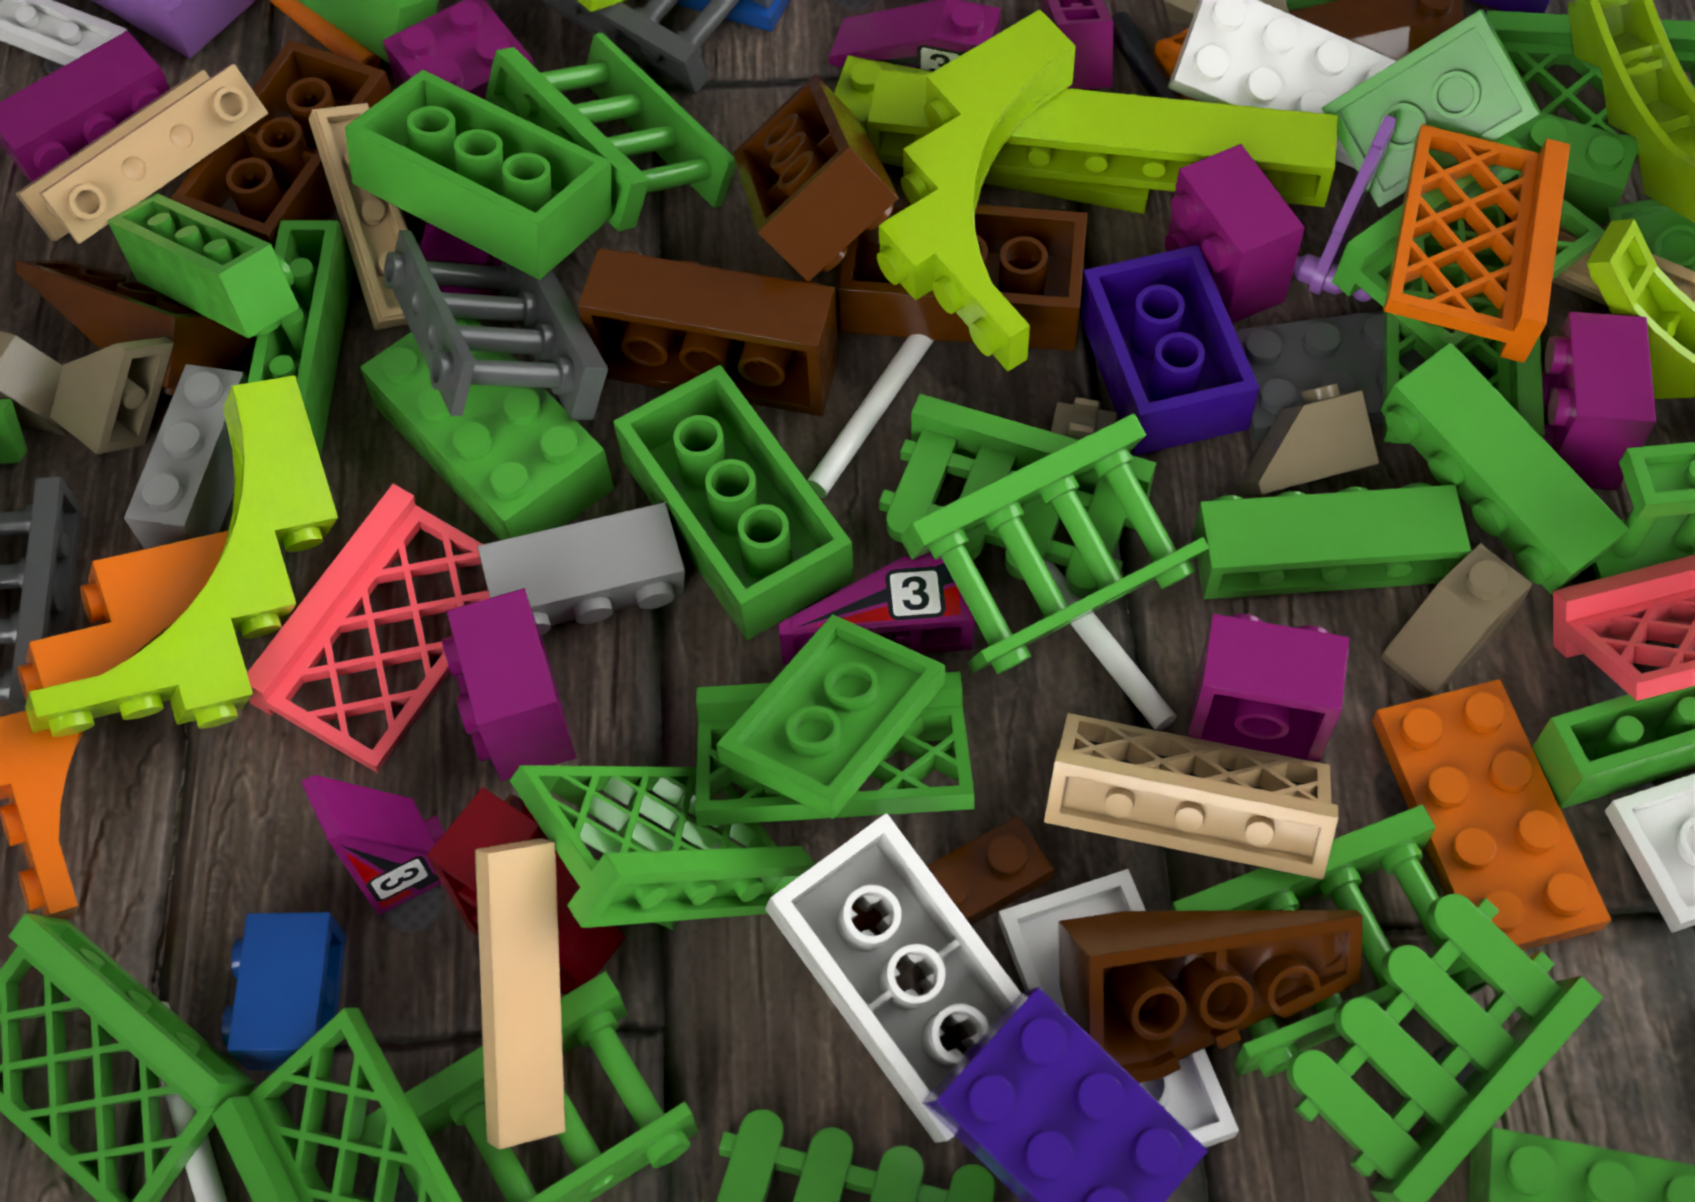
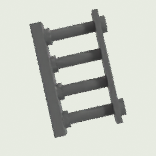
M577 0L536 1L592 34L604 33L621 51L696 94L709 79L701 57V46L740 0H711L684 32L677 31L676 33L659 23L679 0H650L644 8L636 7L635 9L620 2L593 12L587 10ZM753 0L767 9L774 2V0Z
M399 230L395 252H389L385 259V284L395 294L430 370L432 387L435 390H439L450 416H463L470 385L551 388L552 392L558 395L570 420H594L608 367L552 270L539 280L504 261L500 266L426 261L411 230ZM438 286L499 290L502 296L444 293L440 291ZM454 318L516 321L517 326L522 329L457 325ZM471 351L533 354L534 358L540 362L477 360L473 358Z
M61 476L36 478L33 503L27 504L25 510L0 512V537L28 535L26 556L21 557L19 563L0 565V590L22 589L19 611L14 612L12 618L0 619V645L15 644L13 666L6 670L5 675H0V701L7 700L18 712L26 711V700L21 688L17 666L27 664L26 657L29 642L68 633L70 629L83 508Z

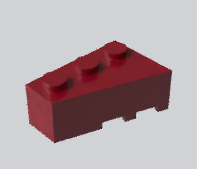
M483 787L426 855L468 930L478 937L475 849L540 838L548 840L522 799L509 795L503 801ZM555 850L560 993L565 996L595 978L626 937L616 925L587 928L580 926L567 906L580 886Z

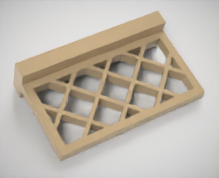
M1068 713L1060 747L1055 759L1044 823L1323 880L1338 822V805L1331 802L1329 764ZM1089 741L1097 742V743H1102V744L1094 745V744H1092V743L1089 742ZM1157 755H1162V756H1167V757L1161 759V758L1158 757ZM1121 760H1128V761L1131 762L1132 764H1130V763H1125V762H1120V761H1121ZM1224 768L1232 769L1235 771L1228 772ZM1194 773V774L1197 775L1198 777L1190 776V775H1185V774ZM1291 781H1293V782H1298V783H1303V784H1301V785H1295V784L1292 783ZM1260 786L1264 790L1255 789L1253 787Z

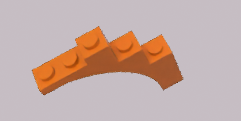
M228 531L92 561L88 584L81 585L80 591L89 622L100 621L101 625L30 641L26 657L27 664L17 666L25 700L27 701L29 691L102 675L130 659L162 635L188 609L209 581L223 551ZM26 711L0 717V800L8 798L10 802L9 805L0 807V817L9 846L22 843L29 869L19 871L18 875L28 910L33 911L41 908L43 916L68 919L75 916L78 902L59 843L60 809L66 775L74 752L85 731L61 737H53L50 729L32 733Z

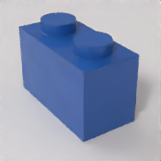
M330 912L247 913L244 936L238 937L235 940L232 949V972L235 979H237L234 1005H228L225 1008L221 1031L223 1044L227 1051L248 1071L277 1070L338 1014L347 935Z

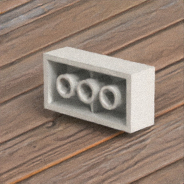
M885 813L773 895L765 910L935 1143L944 1142L955 1135L922 1102L1006 1011L1021 992L888 814ZM858 905L864 912L870 911L875 907L883 918L875 927L882 934L875 936L870 930L858 931L852 922L857 914L851 907ZM897 962H900L906 969H910L916 964L922 969L926 977L918 983L924 990L922 995L919 996L913 989L906 990L905 992L901 990L895 980L901 974L895 968ZM942 1021L948 1027L959 1023L965 1027L968 1037L961 1041L967 1049L964 1054L957 1049L946 1051L942 1046L939 1038L945 1034L940 1029Z

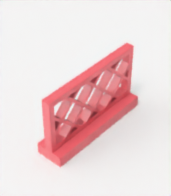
M393 483L247 672L253 692L249 699L250 704L270 716L277 713L378 774L450 673L442 641L426 644L420 617L445 613L447 610L490 598L488 590L462 595L456 570L480 565L481 560L477 546L484 544L416 506L414 495ZM422 529L443 542L446 557L409 564L406 547L417 532ZM451 547L455 548L463 554L453 556ZM400 556L402 566L392 567ZM449 571L455 597L417 604L412 578ZM405 579L410 606L372 613L369 596L377 585ZM362 605H364L365 614L355 616ZM413 619L419 646L381 653L375 626ZM368 628L374 655L335 663L332 645L340 634ZM326 654L328 664L317 666ZM440 656L431 669L429 658ZM422 659L425 678L419 687L415 690L389 695L384 667ZM377 669L382 697L343 704L338 676ZM331 678L336 706L308 712L291 702V699L303 683ZM404 706L394 720L392 708ZM385 710L388 729L373 750L350 737L347 717ZM339 719L341 731L326 722Z
M1695 555L1554 590L1553 647L1565 658L1584 654L1636 701L1695 686ZM1647 640L1677 644L1680 647L1678 649L1645 643ZM1633 664L1662 667V669L1642 674Z

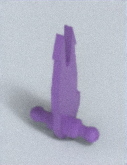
M1385 115L1335 223L1321 258L1309 253L1303 256L1297 255L1293 273L1298 281L1310 285L1309 291L1321 295L1324 290L1338 295L1343 292L1332 283L1338 268L1337 263L1396 128V118ZM1359 289L1352 294L1358 301L1365 302L1372 299L1363 289Z

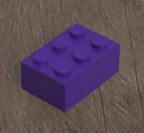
M1199 245L1083 270L1079 317L1119 420L1135 413L1147 435L1131 450L1133 456L1249 429L1260 387Z
M1040 987L1021 993L922 1102L1022 1202H1165L1208 1152L1186 1128Z

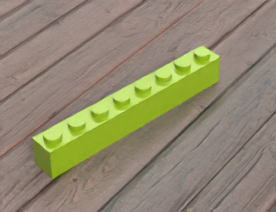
M877 70L867 128L868 137L880 161L903 164V149L934 131L924 114L926 76L928 74ZM1066 88L1042 104L1019 125L1002 146L988 172L1175 192L1179 169L1242 144L1286 203L1325 207L1335 171L1338 115Z

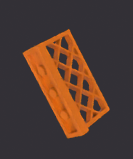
M1421 124L1415 140L1383 311L1502 342L1500 357L1525 363L1547 324L1570 144L1546 138L1540 152L1536 153ZM1429 149L1449 153L1460 164L1443 170L1429 154ZM1497 164V166L1520 171L1519 179L1503 185L1488 167ZM1470 174L1485 191V193L1471 199L1454 182ZM1437 188L1452 205V207L1438 213L1421 197L1422 194ZM1497 204L1512 222L1496 228L1481 210ZM1462 218L1479 235L1464 243L1447 226ZM1430 232L1445 251L1428 258L1413 239ZM1490 247L1506 267L1489 273L1473 254ZM1456 262L1472 281L1454 288L1439 269ZM1422 277L1438 296L1428 300L1404 294V284ZM1483 292L1499 310L1498 317L1475 312L1466 299Z

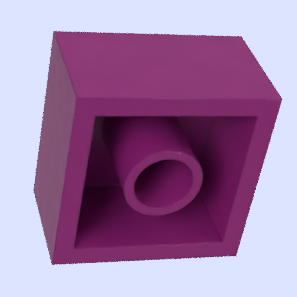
M462 0L382 40L397 87L404 84L423 69L486 100L485 96L496 50L515 47L534 66L532 57L485 0Z
M1242 144L1179 169L1175 195L1171 201L1172 212L1168 235L1165 237L1166 251L1199 245L1232 324L1285 302L1305 227Z
M1569 312L1559 335L1550 336L1546 345L1544 366L1542 368L1545 431L1543 439L1593 489H1618L1624 479L1619 464L1627 448L1642 447L1656 424L1647 317Z
M525 588L447 610L453 636L441 639L450 672L453 677L456 676L461 692L460 695L456 696L458 708L467 734L472 736L479 761L483 762L491 759L500 780L504 781L512 778L520 765L553 766L576 759V753L546 648Z
M1237 613L1228 616L1213 614L1196 673L1187 737L1320 762L1342 711L1350 637L1330 634L1326 629L1313 625H1302L1294 628L1265 623L1249 614Z

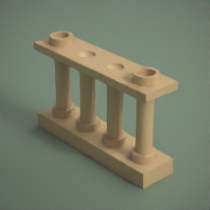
M230 64L211 78L204 69L198 70L15 194L51 241H58L70 233L77 244H80L108 225V219L140 203L269 113L235 64Z

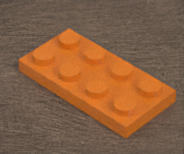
M1500 679L1376 710L1372 723L1408 809L1423 804L1436 827L1425 849L1445 895H1463L1474 905L1479 900L1487 898L1499 910L1491 921L1522 951L1603 930L1610 923L1611 917Z

